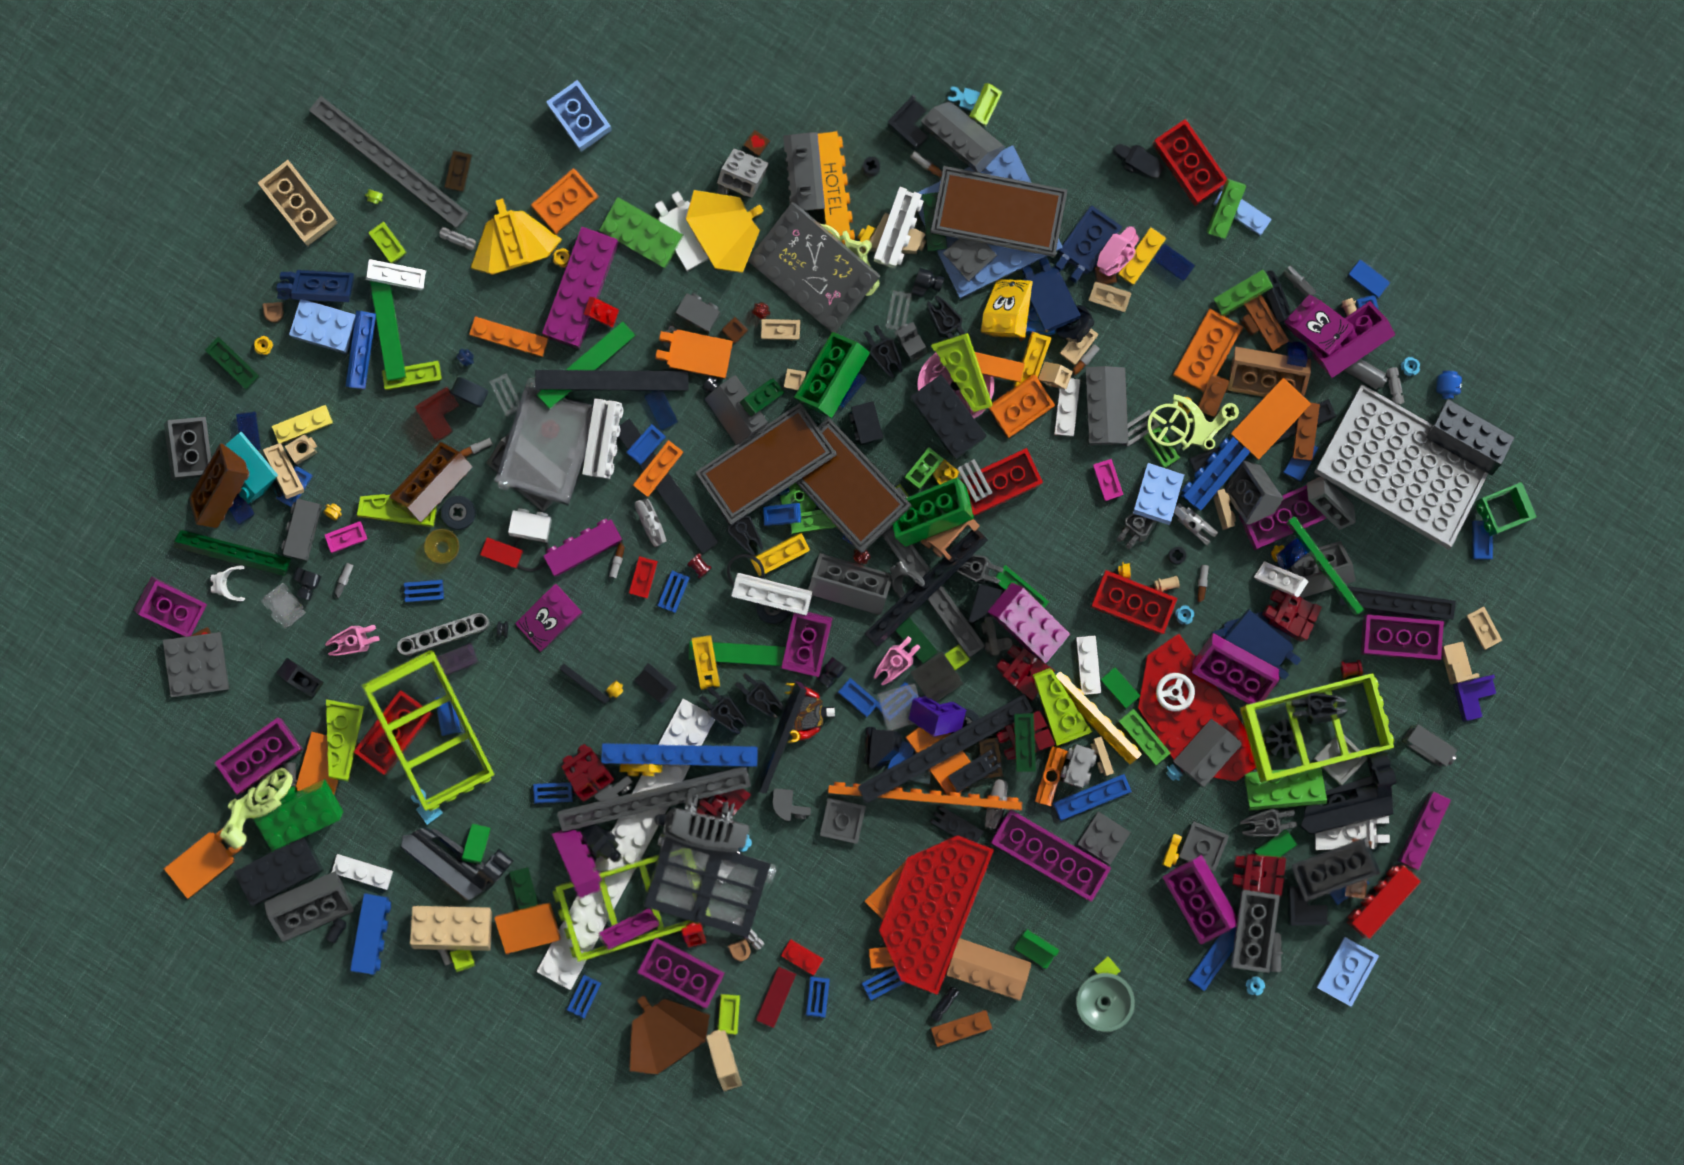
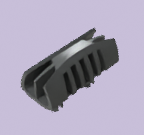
M818 133L783 136L784 148L787 153L786 162H788V167L786 168L789 172V177L787 178L790 181V186H788L791 191V196H789L790 204L794 202L804 211L807 210V212L816 209L817 211L824 210L825 203Z
M686 794L685 809L673 808L665 817L664 836L698 848L723 852H738V848L745 847L749 826L732 820L734 803L729 805L728 808V802H723L721 818L697 813L698 795L692 798V794Z

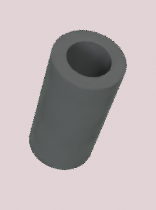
M1359 359L1356 363L1343 370L1376 390L1378 387L1382 388L1387 381L1385 372L1362 359Z

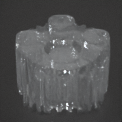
M282 583L267 594L261 602L267 609L270 608L273 612L271 614L272 618L284 628H287L306 612L302 609L304 606L300 600L291 592L288 593L289 588Z

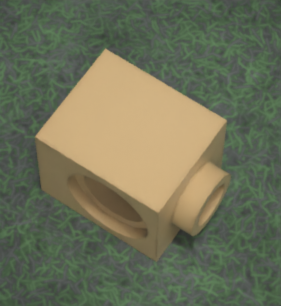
M1044 362L1038 379L1050 387L1066 389L1072 371L1059 364Z
M306 435L285 446L297 465L317 453L315 450L317 445L313 438H308ZM301 444H306L307 451L302 454L299 453L298 447Z

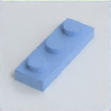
M1221 193L1219 194L1213 205L1217 206ZM1242 199L1234 216L1235 220L1261 236L1271 221V218Z

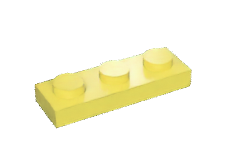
M324 405L273 425L272 428L278 443L283 444L331 425L333 421L327 406Z

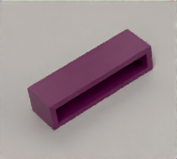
M607 518L597 523V527L591 530L589 527L581 531V536L575 539L570 537L563 541L564 545L558 548L553 546L547 549V554L543 556L553 575L557 577L622 542L623 540L611 519L608 521Z
M1429 792L1399 856L1398 862L1414 870H1419L1449 806L1450 799L1436 792Z
M575 829L553 833L552 836L579 898L581 899L600 891L599 882L602 879L598 870H593L596 866L592 857H587L590 855L586 844L582 845L584 839L581 832H576Z

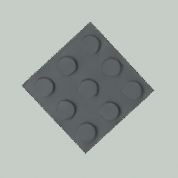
M221 632L163 640L171 697L229 689Z

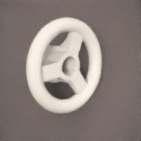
M1170 673L1164 676L1159 681L1156 689L1159 703L1170 711L1186 709L1192 703L1195 695V689L1191 680L1180 673ZM1177 679L1175 685H1171L1166 691H1162L1167 681ZM1183 681L1189 689L1187 700L1182 696L1181 685ZM1173 689L1178 690L1177 696L1172 694ZM1168 696L1171 700H1178L1181 705H1170L1163 697Z

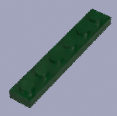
M183 530L179 531L174 541V548L282 576L286 575L291 565V558Z

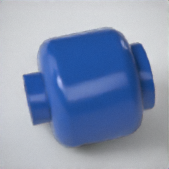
M1442 371V374L1437 376L1436 391L1442 395L1443 399H1454V396L1461 393L1462 377L1457 375L1458 372Z

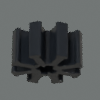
M1288 720L1279 721L1281 732L1275 728L1274 724L1270 725L1267 730H1270L1276 737L1264 738V744L1276 742L1275 747L1269 750L1272 756L1277 755L1276 752L1282 747L1281 759L1290 758L1288 747L1294 751V754H1299L1297 746L1293 743L1295 738L1292 735V727L1287 731L1286 722ZM1287 735L1289 742L1281 743L1280 740L1282 739H1280V736Z

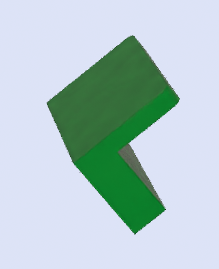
M1025 929L1014 947L1015 950L1045 969L1060 951L1028 929Z

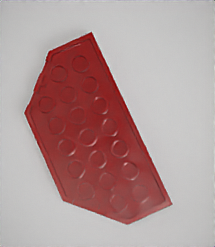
M1177 634L1147 655L1138 710L1159 740L1170 751L1169 755L1173 760L1176 759L1210 719H1213L1228 730L1242 745L1213 778L1236 782L1256 768L1246 729L1218 688L1192 673L1193 660L1196 657L1181 635ZM1170 673L1183 674L1193 683L1195 689L1194 699L1184 710H1167L1157 699V685L1164 676ZM1177 679L1167 681L1162 691H1166L1171 685H1175ZM1183 681L1181 685L1182 696L1187 700L1189 689ZM1173 689L1172 694L1177 696L1178 690ZM1168 696L1163 697L1170 705H1181L1178 700H1171Z
M957 835L907 857L879 929L901 981L938 995L994 849Z

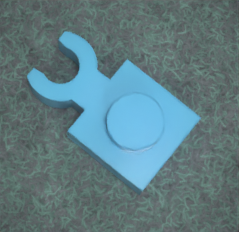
M951 87L950 91L955 92L956 97L948 96L947 100L952 103L959 101L960 108L972 111L980 92L965 88L962 93L958 88Z
M420 789L421 792H422V794H423V796H424V798H425V800H426V793H425V791L422 790V789ZM414 795L411 796L413 802L419 803L420 806L416 810L427 825L443 814L439 807L432 811H429V809L425 811L419 799H416Z

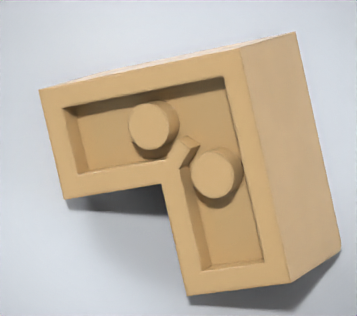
M1463 642L1442 647V656L1450 684L1479 677L1478 673L1472 675Z

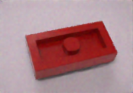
M589 297L584 315L608 327H613L619 309L595 297Z
M639 556L629 594L648 599L658 561Z
M691 923L682 928L688 948L707 943L701 923Z
M790 939L781 954L782 957L812 975H815L824 960Z

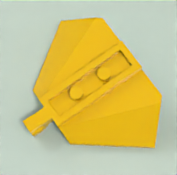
M694 190L686 221L715 269L743 273L760 231L752 219L761 215L764 210L761 205H758L747 212L740 197Z
M502 198L496 200L499 214L494 215V218L486 223L471 269L494 275L545 259L559 245L562 239L524 211H507Z

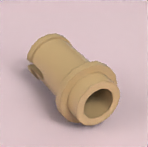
M1353 298L1342 301L1343 305L1341 307H1344L1346 316L1357 310L1354 304L1356 301H1353Z
M1177 576L1166 579L1158 578L1157 581H1154L1155 590L1161 592L1180 587Z

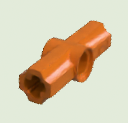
M1051 747L1035 802L1051 806L1068 751ZM1048 771L1056 773L1055 781L1050 782L1047 780L1046 774Z

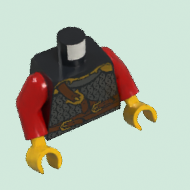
M786 683V685H790L792 691L794 683ZM805 687L807 692L793 725V731L790 733L792 740L787 741L788 743L811 738L820 732L823 726V718H835L834 706L823 707V699L820 698L818 693L808 687Z

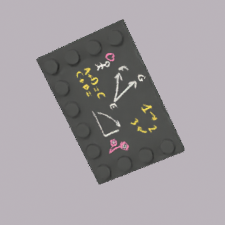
M794 202L789 205L748 259L754 267L834 333L840 329L881 277Z

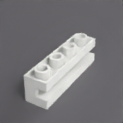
M899 188L877 248L874 262L896 269L897 264L901 265L904 254L901 253L903 246H908L911 237L908 236L910 228L914 229L917 218H914L916 211L920 212L923 205V200H920L922 194L917 192L911 193L905 188Z
M594 398L582 474L610 479V476L613 474V458L617 453L616 439L620 434L619 421L623 415L622 403Z
M741 573L737 574L732 592V597L807 615L812 591Z

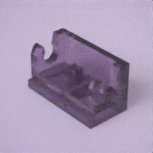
M472 643L436 657L445 676L480 663Z

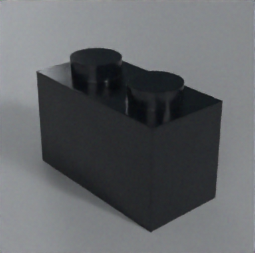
M874 401L851 407L852 412H849L851 424L855 423L857 430L854 431L856 442L860 441L862 446L883 440Z

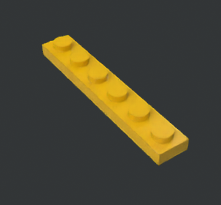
M1060 671L1056 677L1083 718L1129 764H1132L1141 755L1138 748L1125 738L1123 732L1118 730L1111 723L1110 719L1104 716L1097 706L1090 702L1084 696V693L1071 683L1069 677Z

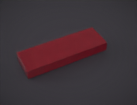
M778 967L756 1021L773 1028L775 1027L796 973Z

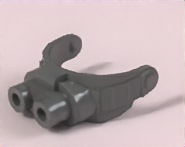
M903 561L890 568L893 580L892 587L900 599L905 595L902 587V580L905 575L915 579L919 586L925 585L921 575L916 571L910 570Z

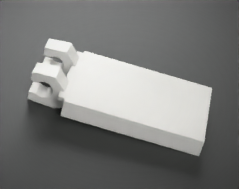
M676 192L672 195L677 205L676 208L668 212L662 201L655 204L661 215L659 217L661 222L684 234L676 249V253L686 270L689 271L709 258L704 253L686 221L690 203L688 201L684 202L680 193Z
M1389 815L1316 833V850H1332L1351 843L1353 838L1362 839L1367 837L1368 840L1372 841V849L1377 847V843H1390V835H1376V823H1389Z

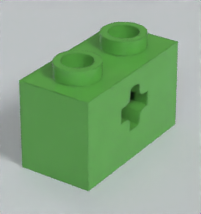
M928 447L905 476V480L920 491L944 459Z

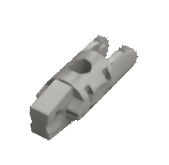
M646 498L642 501H636L634 504L635 509L654 547L664 544L666 542L665 534L650 500Z
M1180 503L1175 507L1174 513L1179 517L1178 521L1206 545L1210 543V539L1200 531L1202 528L1212 536L1218 534L1213 527L1189 507L1186 509Z
M996 780L990 796H999V800L1007 801V781ZM987 807L985 826L998 829L1005 809Z

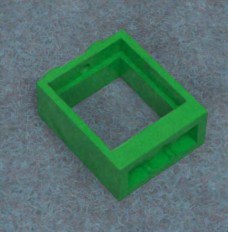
M1522 482L1475 501L1476 510L1481 515L1484 521V529L1489 533V536L1536 518ZM1510 493L1521 519L1498 528L1487 501Z

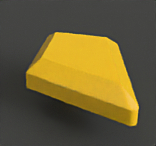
M944 459L932 475L938 485L957 478L959 471Z

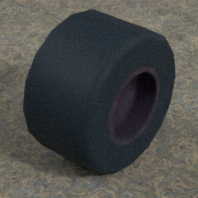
M457 377L450 393L467 403L481 408L488 395V390L464 378Z

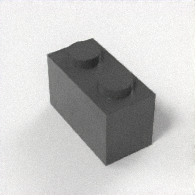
M686 293L676 311V316L710 334L721 315L720 311H718L719 307L711 302L708 304L702 302V298L695 293H692V295Z

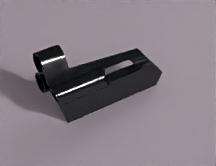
M1387 753L1367 757L1371 776L1326 791L1327 798L1335 794H1347L1350 797L1349 800L1321 807V804L1307 805L1301 828L1312 835L1392 815V785L1396 784V777L1393 768H1391Z
M421 828L412 834L403 835L400 848L467 902L494 886L514 861L499 848L494 855L490 856L486 863L482 861L481 865L462 861L465 849L436 829ZM431 839H438L456 853L457 860L433 843Z

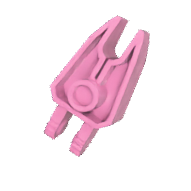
M1127 227L1121 235L1113 234L1099 254L1097 266L1100 268V272L1107 276L1118 273L1134 257V246L1139 241L1134 227Z
M375 625L365 628L351 626L331 637L325 645L338 644V649L328 653V655H348L368 651L369 644L380 641L378 636L369 639L366 636L367 632L369 633L376 629Z
M909 636L900 646L893 645L879 664L874 675L875 679L882 671H888V677L881 685L891 682L913 664L912 656L919 650L920 646H914L908 654L903 648L910 643L911 638Z

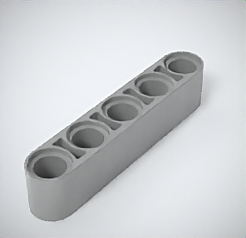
M476 613L404 637L399 640L397 649L403 655H414L485 631L489 627V619L484 614ZM479 617H483L485 620V624L482 627H476L475 621ZM464 623L467 629L464 633L460 634L457 631V626ZM443 629H446L448 631V637L444 640H441L439 638V632ZM427 635L430 638V643L423 646L420 640L423 636ZM409 641L412 645L411 650L404 652L402 645Z

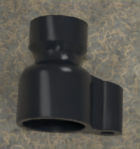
M920 268L911 294L922 298L929 287L940 292L944 278L941 276L935 277L931 271Z
M296 567L293 579L302 585L298 589L296 596L311 601L312 590L318 587L322 576Z
M831 657L825 665V673L821 674L818 680L830 688L833 680L840 678L847 667Z

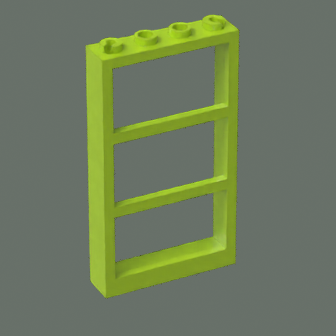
M432 650L361 685L425 811L428 809L432 811L438 808L439 804L444 801L450 802L457 798V794L461 792L467 793L474 789V785L487 783L494 776L490 764ZM431 663L446 695L387 724L372 692ZM450 701L465 732L406 762L391 730ZM469 739L484 770L425 800L410 768Z
M1374 674L1241 707L1240 711L1260 783L1394 748V737L1389 731V719L1384 713V702L1382 697L1379 696L1378 681ZM1363 683L1380 746L1349 754L1340 720L1337 719L1332 721L1342 756L1310 764L1298 720L1292 716L1295 709L1292 707L1291 702L1308 697L1311 693L1332 695V690ZM1285 703L1302 766L1272 774L1255 710Z
M681 847L671 850L669 858L680 854L684 866L697 869L691 849ZM659 854L599 872L602 879L599 885L612 926L617 924V920L604 877L639 867L646 892H648L650 879L645 865L657 862ZM685 870L690 888L699 890L701 884L699 875ZM570 881L555 886L556 891H553L556 903L560 902L562 909L558 910L561 921L565 920L567 928L564 929L567 940L571 939L573 944L572 947H569L572 958H577L578 962L682 930L688 924L697 923L686 920L664 927L659 911L652 909L653 914L659 920L657 930L636 936L609 950L606 946H602L581 953L563 890L574 887L573 882ZM692 893V896H693V899H694V902H695V901H696L697 894H696V893ZM707 909L706 915L711 916L709 909Z

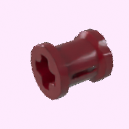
M700 553L687 564L688 567H692L695 570L699 579L712 569L711 566H708L702 560Z
M1360 659L1356 660V662L1345 663L1342 661L1340 663L1343 679L1347 676H1363Z

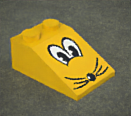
M1002 279L996 281L983 313L981 332L990 336L1025 338L1032 281Z

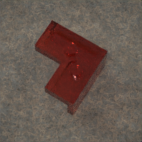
M448 387L414 406L436 441L453 432L443 415L459 406Z

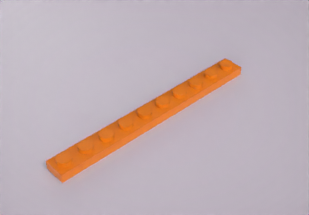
M834 782V786L829 785L828 793L861 796L856 787L860 784H853V787H845L846 783ZM895 787L891 791L877 797L1022 810V802H1018V798L1007 797V801L999 800V796L988 795L987 799H981L978 794H968V797H960L961 793L949 792V796L941 795V791L930 790V794H924L921 789H911L910 792H903V788Z

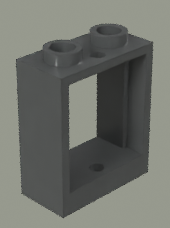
M1419 724L1412 725L1402 740L1403 743L1439 767L1451 765L1457 757L1455 755L1457 749Z

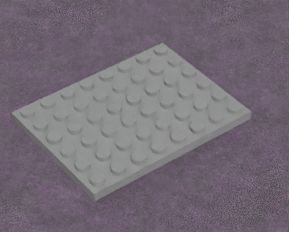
M1363 384L1359 387L1314 472L1448 550L1452 547L1488 473L1427 439L1426 436L1432 424Z

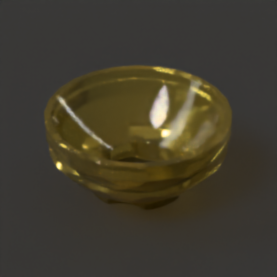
M437 529L426 537L424 550L430 560L435 563L445 564L451 562L457 556L459 541L451 531ZM440 542H446L449 545L447 552L441 553L438 551L437 547Z

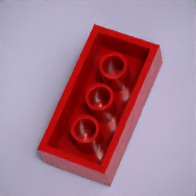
M1186 119L1154 140L1152 145L1195 206L1225 186L1227 177Z
M1027 448L980 469L992 494L975 502L968 490L973 517L1043 484ZM974 472V475L980 487L982 488L983 492L986 493L987 491L984 485L982 484L977 472ZM967 475L966 477L977 497L980 496L970 475Z
M1105 570L1090 608L1163 635L1178 598Z
M400 690L382 714L387 724L423 707V705ZM431 711L391 730L402 754H404L432 717L433 713ZM379 720L376 721L354 750V753L383 775H388L399 760Z
M1393 865L1387 871L1386 879L1380 880L1373 887L1375 891L1371 895L1367 894L1365 899H1362L1360 902L1362 904L1361 907L1357 910L1354 909L1348 915L1349 920L1347 923L1363 938L1370 939L1421 882L1404 865Z

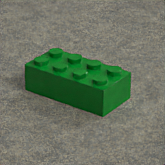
M832 332L794 398L806 407L832 418L870 352L858 342Z
M954 478L905 498L912 507L893 524L895 538L907 547L973 520L974 517L967 486L958 478Z
M324 779L279 800L281 805L276 809L253 819L270 849L274 851L339 821L344 811Z

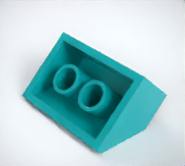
M240 432L225 446L246 462L249 477L243 483L239 495L249 504L265 494L278 474L246 436Z

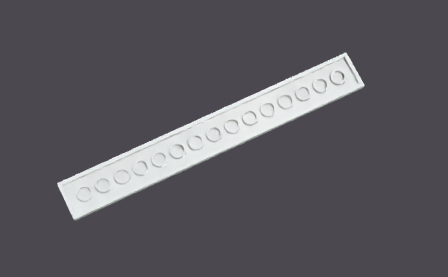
M682 699L658 745L702 746L715 719L710 717L707 711ZM662 765V773H654V776H641L633 793L682 782L691 765ZM669 806L619 818L612 833L616 836L615 840L620 844L617 849L622 857L619 862L614 863L609 858L606 860L600 856L595 862L596 868L593 870L603 872L641 860L659 826L654 821L655 816L658 814L665 815ZM636 868L604 877L613 910ZM601 890L581 899L577 895L569 910L581 953L594 948L599 939L598 933L603 931L609 920ZM564 920L559 929L561 940L552 942L537 972L571 990L587 959L578 962L577 958H572L569 947H572L573 944L571 939L567 940L564 929L567 928V924Z

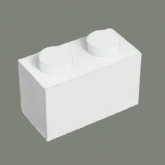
M519 508L518 511L513 510L508 533L513 537L547 543L552 520L551 517H548L547 513L537 512V514H531L529 510Z

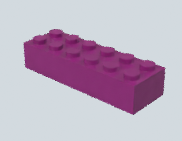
M581 226L542 332L544 337L580 350L591 320L590 317L584 315L589 297L599 298L619 244L618 239Z
M1011 809L990 842L1091 902L1111 869L1109 866Z

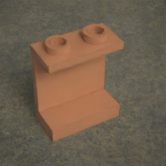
M973 519L921 540V543L928 549L932 547V551L940 558L944 556L950 560L951 556L945 549L966 526L975 532L979 525Z

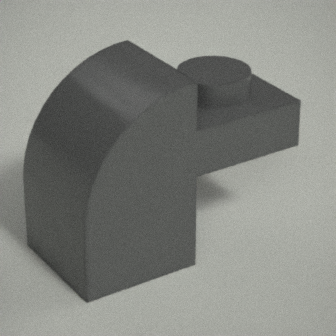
M913 322L902 325L899 330L894 332L911 363L928 353Z
M627 776L614 787L608 784L601 790L593 784L598 791L594 796L599 801L620 797L618 795L620 792L625 794L632 788L630 784L633 781Z
M774 788L773 807L782 819L790 821L791 814H795V818L806 819V815L811 814L810 807L792 806L793 790Z

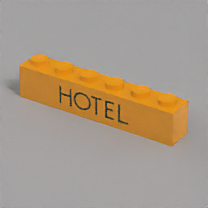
M837 131L818 134L825 203L826 225L833 227L840 236L843 235V231H847L850 239L855 240L854 230H850L849 223L853 222L852 212L847 210V204H850L849 192L845 193L844 187L848 185L847 174H843L842 167H845L844 155H840V148H843L842 136L838 137Z

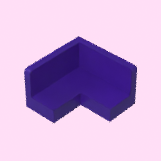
M1495 675L1453 684L1463 722L1483 717L1478 698L1496 694L1493 682Z
M928 696L913 699L908 719L931 735L938 736L961 729L966 709L955 702L938 704Z

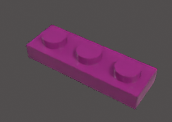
M649 908L599 932V938L609 950L659 926V920Z

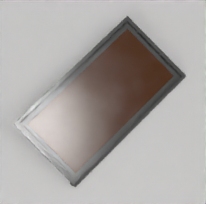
M944 166L930 231L933 234L1055 257L1068 190Z
M799 403L695 473L727 518L728 523L732 525L837 454L805 408Z
M828 417L818 428L837 455L797 481L796 484L849 541L863 553L907 512L912 505Z

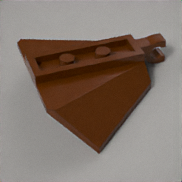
M644 995L640 997L637 1001L645 1012L632 1021L630 1071L659 1074L706 1041L710 1014L666 999L652 1007Z

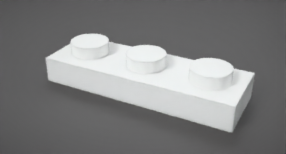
M369 259L365 280L422 291L425 270Z
M1070 378L1067 388L1059 389L1054 435L1074 436L1080 379Z
M1265 561L1254 576L1257 581L1297 598L1308 583L1305 578Z
M1096 636L1076 637L1081 691L1084 695L1101 693Z
M337 854L332 872L336 871L338 875L388 890L393 874L392 870Z

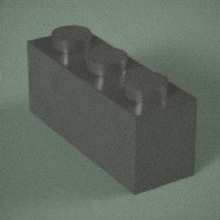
M1319 477L1307 483L1309 501L1339 530L1356 523L1354 504L1330 481Z
M297 499L296 503L293 502L291 508L293 517L291 521H288L286 532H288L287 540H283L281 547L283 555L308 561L322 505Z

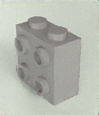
M733 149L721 169L717 183L752 198L765 176L769 163L748 155L743 151Z
M1077 744L1073 748H1069L1066 759L1069 760L1068 765L1063 766L1060 775L1063 778L1062 782L1079 788L1088 785L1091 776L1088 770L1089 767L1094 766L1097 757L1094 755L1095 750Z

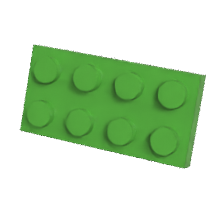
M617 197L599 230L610 237L618 239V242L663 268L667 267L684 234Z
M1321 767L1260 783L1258 772H1249L1244 776L1249 810L1327 803ZM1288 769L1271 770V771H1272V774H1273V773H1277V772L1284 771V770H1288Z

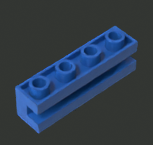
M1234 437L1225 438L1219 445L1220 450L1216 454L1213 452L1206 460L1208 464L1204 468L1200 467L1194 474L1196 478L1193 482H1188L1183 487V494L1181 496L1197 510L1201 511L1250 453Z
M364 894L350 971L376 974V970H380L381 959H379L380 951L383 952L385 944L382 936L388 927V921H385L386 914L390 913L392 902H389V897Z

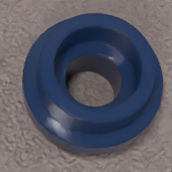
M461 348L457 358L464 366L472 365L474 363L473 354L468 349L464 350Z

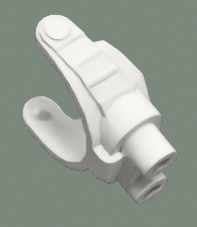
M244 566L231 567L224 572L211 575V582H213L211 592L223 595L228 599L244 601L245 598L243 597L237 598L231 595L226 585L229 574L233 570L244 569Z

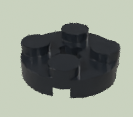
M1076 305L1081 319L1074 321L1076 323L1074 326L1071 325L1073 323L1071 322L1057 328V334L1063 340L1079 343L1094 325L1095 321L1091 313L1084 306Z

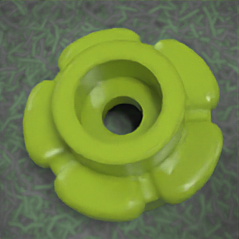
M368 189L367 194H365L369 202L378 204L379 201H383L382 193Z

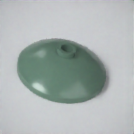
M1100 973L1091 976L1081 985L1076 998V1006L1079 1016L1089 1027L1098 1031L1109 1032L1121 1028L1129 1021L1134 1011L1135 999L1132 989L1124 979L1111 973ZM1103 998L1108 1000L1106 1005L1101 1004Z

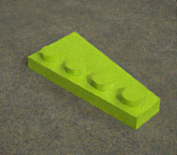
M968 333L931 345L940 357L942 364L951 374L953 381L960 388V392L972 411L976 412L991 407L993 404Z
M381 494L360 497L358 517L434 527L437 505L427 518L419 522L391 500L390 495Z
M1049 668L1033 674L1055 744L1058 746L1092 733V730L1066 693L1053 670Z
M326 699L329 778L348 782L364 706Z

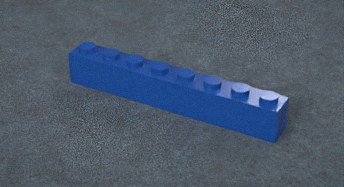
M602 744L603 764L757 767L758 747Z

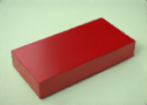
M487 537L480 555L517 569L523 550Z

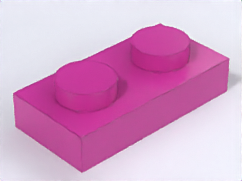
M1112 459L1094 464L1093 468L1104 501L1123 496Z
M361 521L325 534L331 553L368 540Z

